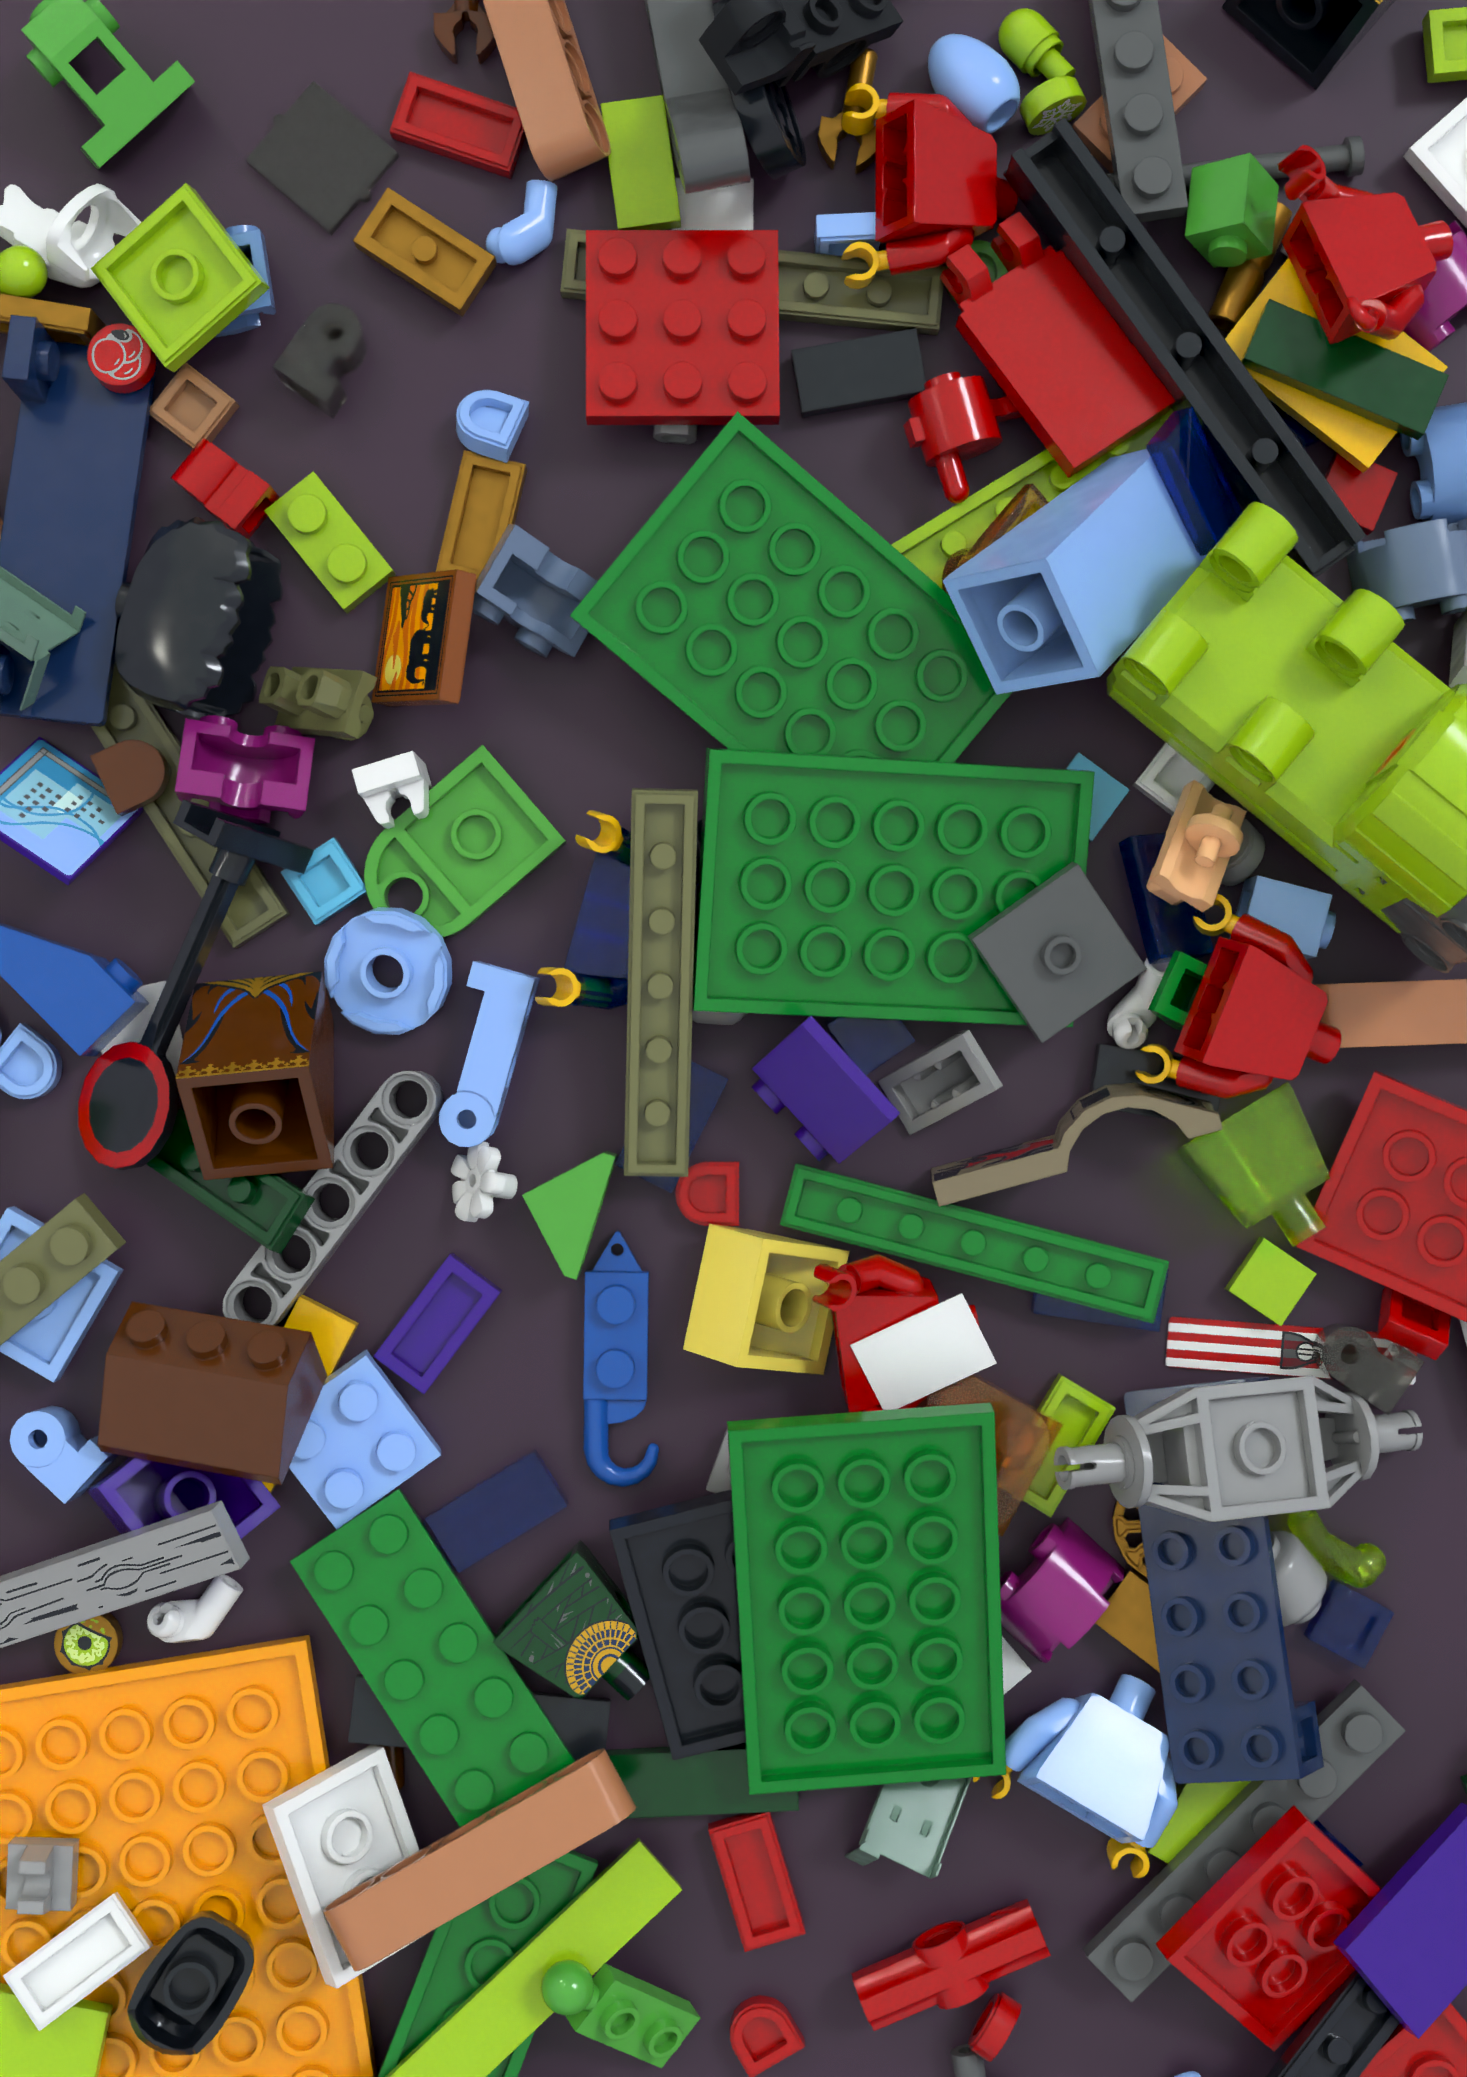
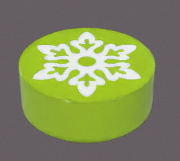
M1058 76L1043 82L1030 91L1023 99L1019 112L1030 134L1043 135L1051 132L1054 124L1065 117L1068 122L1076 118L1084 109L1087 100L1075 77Z

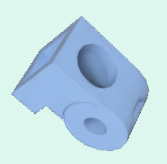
M48 1406L26 1413L19 1418L11 1429L10 1444L12 1452L17 1459L59 1500L66 1504L82 1496L118 1455L101 1452L97 1445L98 1436L89 1440L82 1436L79 1423L70 1411L63 1407Z

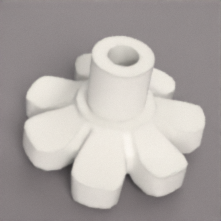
M483 1141L479 1145L469 1147L467 1156L458 1154L453 1161L451 1173L461 1179L452 1185L453 1202L456 1204L455 1214L460 1220L477 1222L478 1218L486 1219L493 1212V1197L509 1200L516 1194L518 1185L516 1176L497 1172L501 1154L498 1148L489 1147L488 1142Z

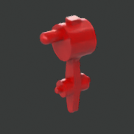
M950 372L928 380L924 383L925 390L908 401L912 418L908 419L904 424V429L910 449L920 446L926 466L937 468L946 499L951 503L959 504L968 498L970 492L962 461L979 456L998 446L1003 441L998 422L1020 418L1022 415L1007 396L990 399L984 377H961L960 372Z

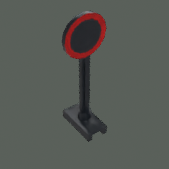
M183 799L173 823L210 846L217 848L208 870L213 874L141 1041L139 1043L131 1041L114 1045L97 1058L84 1080L78 1102V1127L85 1148L98 1163L114 1169L127 1170L144 1166L161 1152L173 1132L179 1110V1094L175 1080L176 1076L171 1063L166 1058V1052L238 886H245L255 861L304 874L314 850L307 846L279 838L281 832L272 827Z

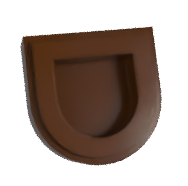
M135 739L124 740L90 756L113 807L120 816H124L157 800L164 793L168 785L170 772L167 760L157 748L144 741Z

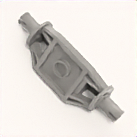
M1314 1376L1186 1388L1133 1417L1126 1414L1117 1415L1112 1418L1105 1430L1103 1444L1078 1447L1062 1446L1057 1448L1054 1456V1465L1080 1464V1469L1055 1472V1476L1063 1490L1109 1484L1114 1497L1120 1505L1128 1509L1138 1508L1145 1504L1199 1522H1217L1331 1508L1356 1482H1362L1371 1478L1377 1468L1380 1453L1418 1450L1422 1445L1423 1433L1398 1434V1430L1421 1427L1422 1424L1418 1415L1409 1409L1395 1413L1373 1415L1369 1404L1359 1394L1351 1391L1341 1392ZM1318 1413H1326L1325 1418H1319ZM1331 1460L1333 1465L1325 1468L1324 1461ZM1152 1483H1163L1164 1485H1155Z

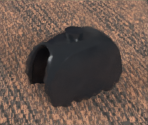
M196 516L187 522L178 519L168 527L162 526L149 541L145 555L136 567L131 583H123L116 597L115 613L120 622L117 630L115 662L120 677L138 696L152 704L196 719L207 715L226 717L239 714L243 704L254 701L257 693V683L252 674L259 671L260 666L266 661L264 652L273 642L270 630L276 624V616L270 604L281 601L284 593L280 579L282 570L280 560L268 551L256 547L251 540L241 533L230 530L221 520L205 521Z

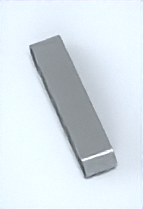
M401 1071L390 1076L382 1084L335 1146L333 1168L318 1169L303 1189V1191L314 1197L315 1200L293 1235L303 1238L309 1245L311 1253L307 1266L304 1269H295L284 1261L282 1253L270 1251L261 1244L230 1285L223 1298V1313L226 1318L276 1326L289 1314L299 1296L304 1294L439 1115L443 1106V1092L440 1084L433 1076L423 1071ZM407 1081L419 1083L427 1094V1105L424 1111L417 1117L404 1115L396 1104V1093L399 1087ZM368 1132H375L381 1135L388 1146V1157L379 1168H371L365 1165L358 1154V1143ZM328 1183L341 1186L348 1194L349 1209L342 1218H332L326 1215L321 1208L319 1202L320 1194ZM250 1286L265 1290L271 1299V1312L265 1320L256 1319L245 1310L243 1297Z

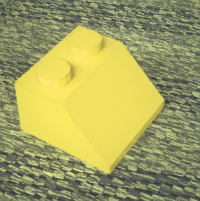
M709 1224L683 1350L734 1367L824 1375L833 1332L831 1310L812 1301L814 1295H821L828 1288L826 1282L814 1277V1269L819 1264H827L839 1269L840 1266L847 1264L850 1251L756 1230Z

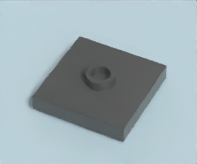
M1074 862L1068 864L967 936L1028 1028L1041 1043H1044L1147 969L1080 866Z

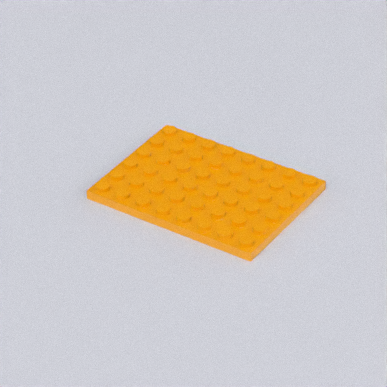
M310 1635L107 1667L104 1670L79 1674L70 1673L0 1685V1983L8 1984L3 1975L115 1892L119 1893L153 1944L151 1948L83 1998L113 2005L98 2077H378L363 1976L360 1974L337 1989L325 1984L262 1807L264 1803L330 1768ZM15 1836L79 1838L77 1903L71 1911H49L44 1915L17 1914L15 1909H5L8 1844ZM214 1911L250 1935L254 1946L252 1972L239 2000L223 2027L198 2054H162L147 2046L137 2037L128 2017V2005L143 1973L168 1940L184 1923L198 1912Z

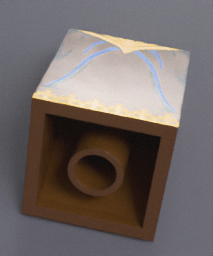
M322 971L197 983L195 985L175 1080L204 1180L333 1168L334 1021Z

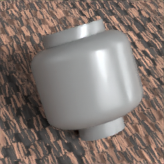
M1270 1531L1283 1627L1291 1624L1305 1623L1313 1618L1321 1607V1600L1326 1592L1327 1575L1319 1561L1297 1536L1287 1531Z

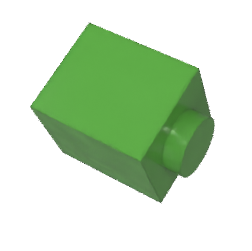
M1251 152L1192 168L1185 238L1214 268L1236 267L1243 264L1246 260L1272 254L1279 185Z

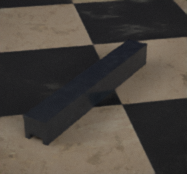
M1064 117L1055 123L1051 132L1027 149L1020 148L1013 153L1008 169L1004 171V177L1058 251L1062 249L1175 399L1171 409L1245 510L1252 502H1259L1280 513L1292 525L1298 535V542L1287 555L1314 578H1317L1355 550L1354 546L1366 534Z

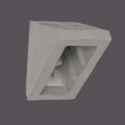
M970 1030L959 1031L878 1081L889 1101L900 1112L898 1116L910 1135L1003 1086Z

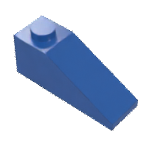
M0 923V976L79 1056H97L149 1004L137 991L143 985L142 980L119 958L115 957L109 962L106 958Z

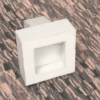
M414 751L352 769L358 794L364 799L376 821L384 828L390 829L395 827L391 808L397 798L404 797L410 800L413 814L418 819L428 816L429 789L432 788L426 764Z

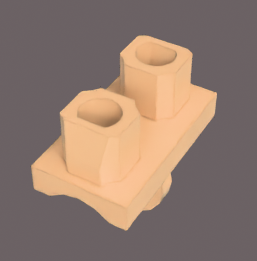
M1196 780L1185 785L1174 815L1171 817L1155 866L1152 868L1146 885L1148 891L1171 905H1178L1185 901L1201 912L1212 907L1229 859L1238 853L1242 845L1243 832L1241 831V826L1247 811L1236 805L1227 804L1214 798L1207 792L1204 785Z

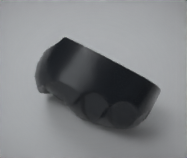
M211 1910L200 1911L184 1923L155 1956L134 1990L127 2012L137 2037L147 2046L162 2054H198L223 2027L250 1977L254 1964V1946L250 1935L231 1921Z

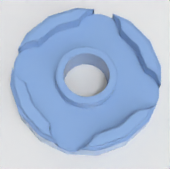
M377 907L353 917L332 937L324 958L325 985L330 997H334L337 1005L343 1010L341 1013L353 1025L373 1034L400 1035L426 1023L444 1005L452 985V958L442 935L425 918L403 908ZM388 955L400 963L403 969V980L400 986L386 987L376 980L373 973V963L377 956Z

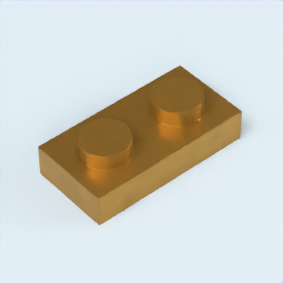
M390 188L386 189L353 240L358 250L461 317L464 316L497 265L495 256Z

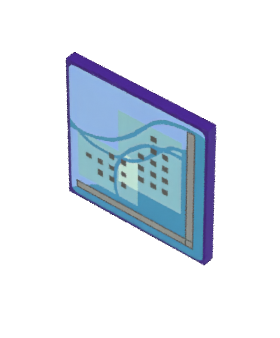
M40 736L0 772V840L68 886L144 810L141 807L124 816L118 815L100 777Z

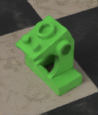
M43 0L33 10L30 22L21 29L33 47L26 55V58L53 88L63 80L103 127L80 148L82 153L98 170L195 81L177 60L153 82L113 35L120 28V25L99 0H86L85 2L83 0ZM94 40L103 47L123 70L97 95L69 64Z

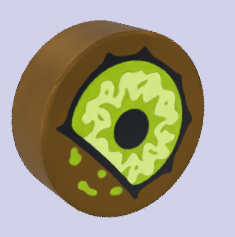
M110 1613L57 1629L54 1638V1649L59 1662L64 1668L74 1674L106 1669L118 1657L123 1645L121 1626Z

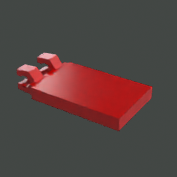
M1018 211L998 225L996 231L999 233V236L994 238L990 245L1008 273L991 282L988 267L970 245L967 244L947 257L945 263L948 268L942 271L940 279L962 312L958 317L955 327L1066 476L1070 478L1168 413L1174 405L1175 399L1062 249L1056 252L1050 245L1043 250L1039 234Z

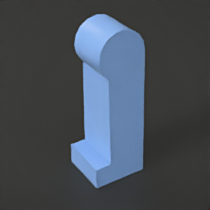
M473 961L466 986L485 992L457 1093L444 1102L439 1112L441 1132L449 1142L459 1147H473L481 1144L494 1134L499 1124L540 978L485 962Z

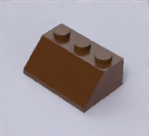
M131 1301L106 1353L97 1444L100 1451L282 1485L327 1378V1373L312 1333Z

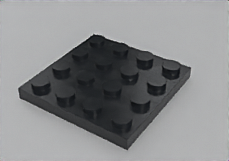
M731 1489L609 1520L611 1539L672 1759L677 1760L745 1743Z

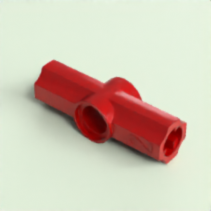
M1024 1899L966 1925L964 1922L957 1920L936 1925L920 1934L913 1941L912 1948L851 1974L866 2018L873 2031H876L935 2005L940 2009H953L966 2005L983 1995L989 1988L991 1981L1051 1956L1028 1899Z

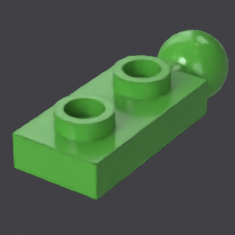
M562 1960L552 1965L542 1980L541 1991L544 2002L553 2012L566 2016L575 2032L659 2068L666 2064L701 2019L690 2001L605 1963L592 1978L591 1973L583 1964L574 1960Z

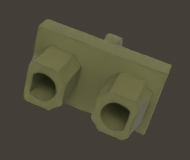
M270 666L259 695V703L279 711L275 725L287 726L302 734L330 736L335 739L352 741L359 739L367 732L374 717L372 703L367 694L374 689L377 677L361 670L292 667V670H289L285 667Z

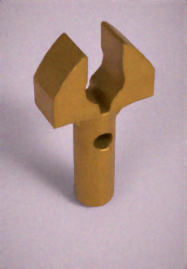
M867 48L851 63L846 92L857 83L873 86L878 59L877 53L874 50ZM843 104L842 112L836 117H821L817 144L824 160L832 170L835 165L838 142L848 134L841 127L842 115L848 111L864 113L866 110L863 107H852ZM876 126L864 135L854 136L860 144L855 174L863 171L876 159Z

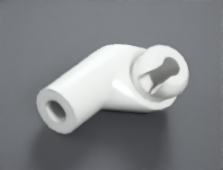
M1149 956L1146 958L1144 965L1147 969L1139 975L1136 985L1109 1012L1107 1031L1121 1048L1134 1049L1146 1041L1148 1028L1157 1019V1016L1148 1008L1170 962L1168 959L1161 956Z
M225 1574L215 1577L200 1599L176 1600L156 1604L147 1616V1627L152 1635L169 1643L200 1641L210 1638L243 1592V1588L238 1582Z

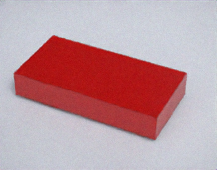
M411 71L409 72L390 128V134L394 140L512 179L526 138L517 107Z
M771 1812L741 1813L708 1823L709 1835L744 1951H751L806 1934L805 1924Z

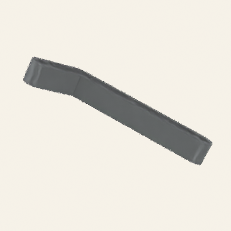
M644 0L661 94L665 103L670 143L685 194L750 183V167L741 120L727 83L699 42L702 34L714 20L712 0Z

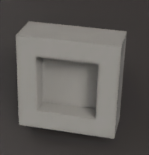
M15 1836L8 1844L5 1909H15L17 1914L44 1915L49 1911H71L77 1903L79 1838Z

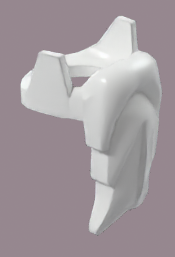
M13 184L4 189L3 205H0V237L13 246L23 245L34 249L44 259L50 279L79 288L92 287L100 282L90 268L115 247L113 241L114 233L126 237L142 223L116 198L113 190L102 184L89 186L78 193L64 206L60 213L54 209H43L36 205L20 187ZM91 206L88 224L79 220L74 222L84 208Z

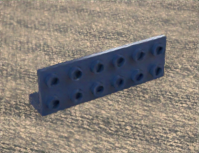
M11 315L2 379L19 397L21 404L0 539V566L71 615L75 606H78L87 613L80 633L48 651L51 654L35 703L22 711L20 706L35 661H30L0 640V716L101 727L107 721L115 664L117 630L120 622L116 617L115 603L120 587L127 580L156 369L151 380L135 392L116 393L110 391L97 380L89 367L87 360L89 345L55 342L37 317Z
M1242 1378L1130 1391L1124 1395L1125 1410L1127 1415L1133 1417L1182 1389L1270 1380V1378ZM1152 1483L1155 1485H1164L1163 1483ZM1145 1504L1138 1507L1174 1780L1179 1784L1301 1779L1323 1768L1324 1762L1315 1701L1294 1702L1268 1516L1217 1522H1199Z

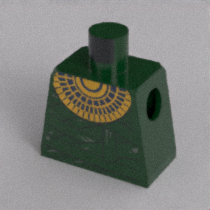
M581 1540L498 1628L493 1643L499 1649L578 1699L584 1697L602 1677L623 1698L629 1701L650 1679L647 1665L628 1649L639 1637L629 1601Z

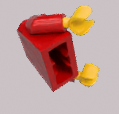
M857 83L848 89L844 104L852 107H863L866 112L848 111L843 113L841 120L842 129L854 136L864 135L874 127L876 121L875 241L886 243V250L876 251L872 245L866 242L850 244L843 252L841 260H849L854 257L862 258L867 262L869 271L845 277L844 284L851 289L867 287L872 282L877 271L890 269V273L893 276L939 267L946 262L949 255L963 246L969 244L971 247L974 237L993 229L997 218L1007 219L1013 213L1018 202V195L1006 179L997 177V143L991 134L974 127L948 97L941 94L890 92L888 99H879L876 90L865 83Z
M1217 894L1213 905L1223 909L1225 913L1224 919L1217 924L1210 925L1202 919L1193 916V923L1202 934L1217 936L1227 932L1231 934V937L1227 939L1219 936L1174 1048V1052L1184 1055L1181 1061L1175 1060L1165 1046L1148 1044L1140 1050L1159 1054L1164 1060L1163 1072L1158 1075H1151L1147 1072L1136 1070L1135 1074L1141 1081L1147 1084H1156L1168 1077L1176 1079L1178 1087L1229 1099L1264 1090L1272 1083L1274 1077L1294 1080L1299 1075L1305 1058L1321 1064L1329 1063L1336 1056L1340 1048L1341 1032L1338 1028L1321 1022L1328 1003V996L1326 992L1312 984L1313 969L1293 937L1247 913L1241 917L1232 914V907L1228 899L1223 895Z

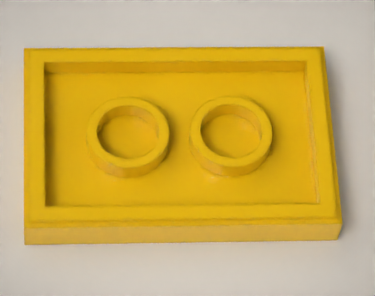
M1289 257L1225 338L1240 361L1244 356L1264 306L1269 299L1318 319ZM1363 331L1355 334L1358 337L1443 373L1448 368L1447 365L1404 332L1392 340H1385ZM1246 368L1270 401L1362 473L1372 465L1397 433L1395 430Z

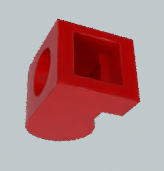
M205 438L199 441L170 477L183 490L202 504L211 515L221 520L230 530L241 533L247 539H250L268 517L264 510L280 498L271 485L252 471L245 469Z

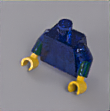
M589 810L586 814L598 819L601 825L600 834L593 841L577 834L575 839L576 843L581 847L595 851L596 855L564 968L543 967L538 970L537 974L551 975L555 979L557 986L556 992L551 998L535 997L537 1004L542 1006L563 1007L571 1004L573 1006L611 1010L627 1005L631 832L621 828L618 820L613 816ZM695 925V929H694V946H695V930H696V925Z

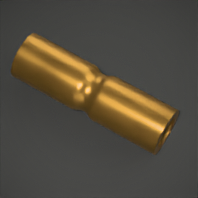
M1277 202L1272 254L1246 260L1243 264L1236 267H1228L1208 314L1218 329L1230 333L1260 292L1264 282V272L1270 267L1292 216L1291 210L1280 202Z

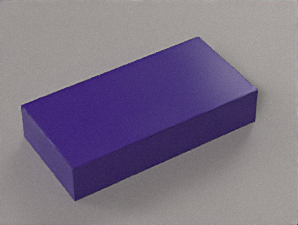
M454 1253L449 1254L373 1357L422 1394H425L500 1295L502 1289Z

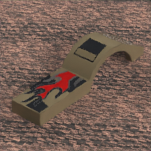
M1139 1083L1105 1085L1080 1097L1059 1120L1054 1135L931 1168L932 1184L940 1207L1066 1173L1070 1150L1082 1130L1101 1115L1127 1107L1153 1110L1174 1121L1188 1139L1223 1130L1218 1112L1214 1111L1210 1101Z

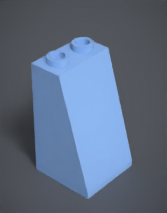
M1159 445L1109 458L950 573L943 580V583L996 695L1100 677L1145 630L1161 609L1166 606L1209 552L1164 446Z

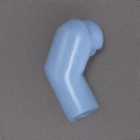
M545 180L528 181L526 183L523 214L504 224L502 228L496 227L489 232L486 238V250L495 256L497 263H507L513 266L522 264L548 248L553 238L558 190L556 184Z

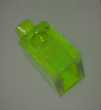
M1289 1082L1284 1083L1222 1121L1223 1130L1198 1136L1177 1151L1182 1160L1246 1229L1272 1214L1293 1247L1326 1227L1305 1193L1330 1179L1329 1172Z

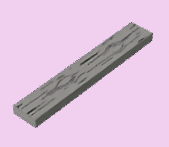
M222 1500L1 1575L0 1648L241 1569L250 1557Z

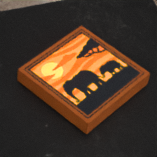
M455 569L388 577L375 671L377 681L372 693V703L390 707L459 704L477 581L476 574Z

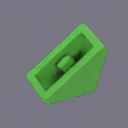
M604 1151L522 1195L565 1277L577 1280L581 1274L618 1156L616 1153Z

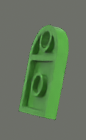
M481 745L429 790V814L427 817L418 819L413 814L411 807H409L394 820L395 827L385 828L372 844L365 862V889L373 909L377 907L390 908L388 903L390 888L400 880H414L420 886L423 894L422 903L414 914L425 918L445 939L469 928L567 842L484 745Z

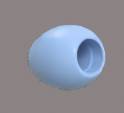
M945 35L933 44L928 56V72L935 94L948 97L974 127L987 133L995 132L1003 127L1015 114L1020 103L1019 82L1007 60L987 44L967 35Z

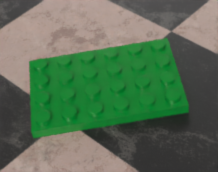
M738 411L570 615L575 622L726 749L955 762L1012 693L996 695L950 596Z
M707 748L694 946L692 1009L694 1011L1026 1025L967 936L1071 862L1077 863L1086 875L1095 772L1075 769ZM1074 1021L1066 1027H1073Z
M991 1403L727 1421L749 1795L1006 1775L995 1412Z

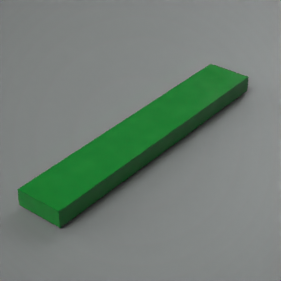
M799 1163L795 1164L780 1225L1152 1324H1154L1170 1262L1154 1256L955 1204L939 1207L936 1199Z

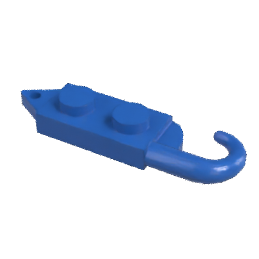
M619 1230L614 1233L593 1270L585 1271L583 1450L586 1463L597 1478L609 1485L627 1487L639 1484L652 1473L658 1461L659 1447L655 1443L649 1444L642 1461L632 1468L617 1466L609 1456V1424L622 1423L636 1417L644 1409L648 1398L649 1271L641 1269ZM616 1243L623 1246L624 1250L620 1255L612 1252V1246Z

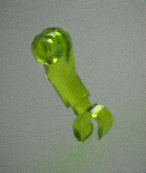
M1316 1510L1281 1514L1289 1516L1287 1525L1290 1531L1301 1540L1319 1561L1324 1571L1355 1588H1366L1372 1585L1384 1571L1386 1558L1377 1546L1371 1543H1362L1357 1547H1353L1328 1533Z

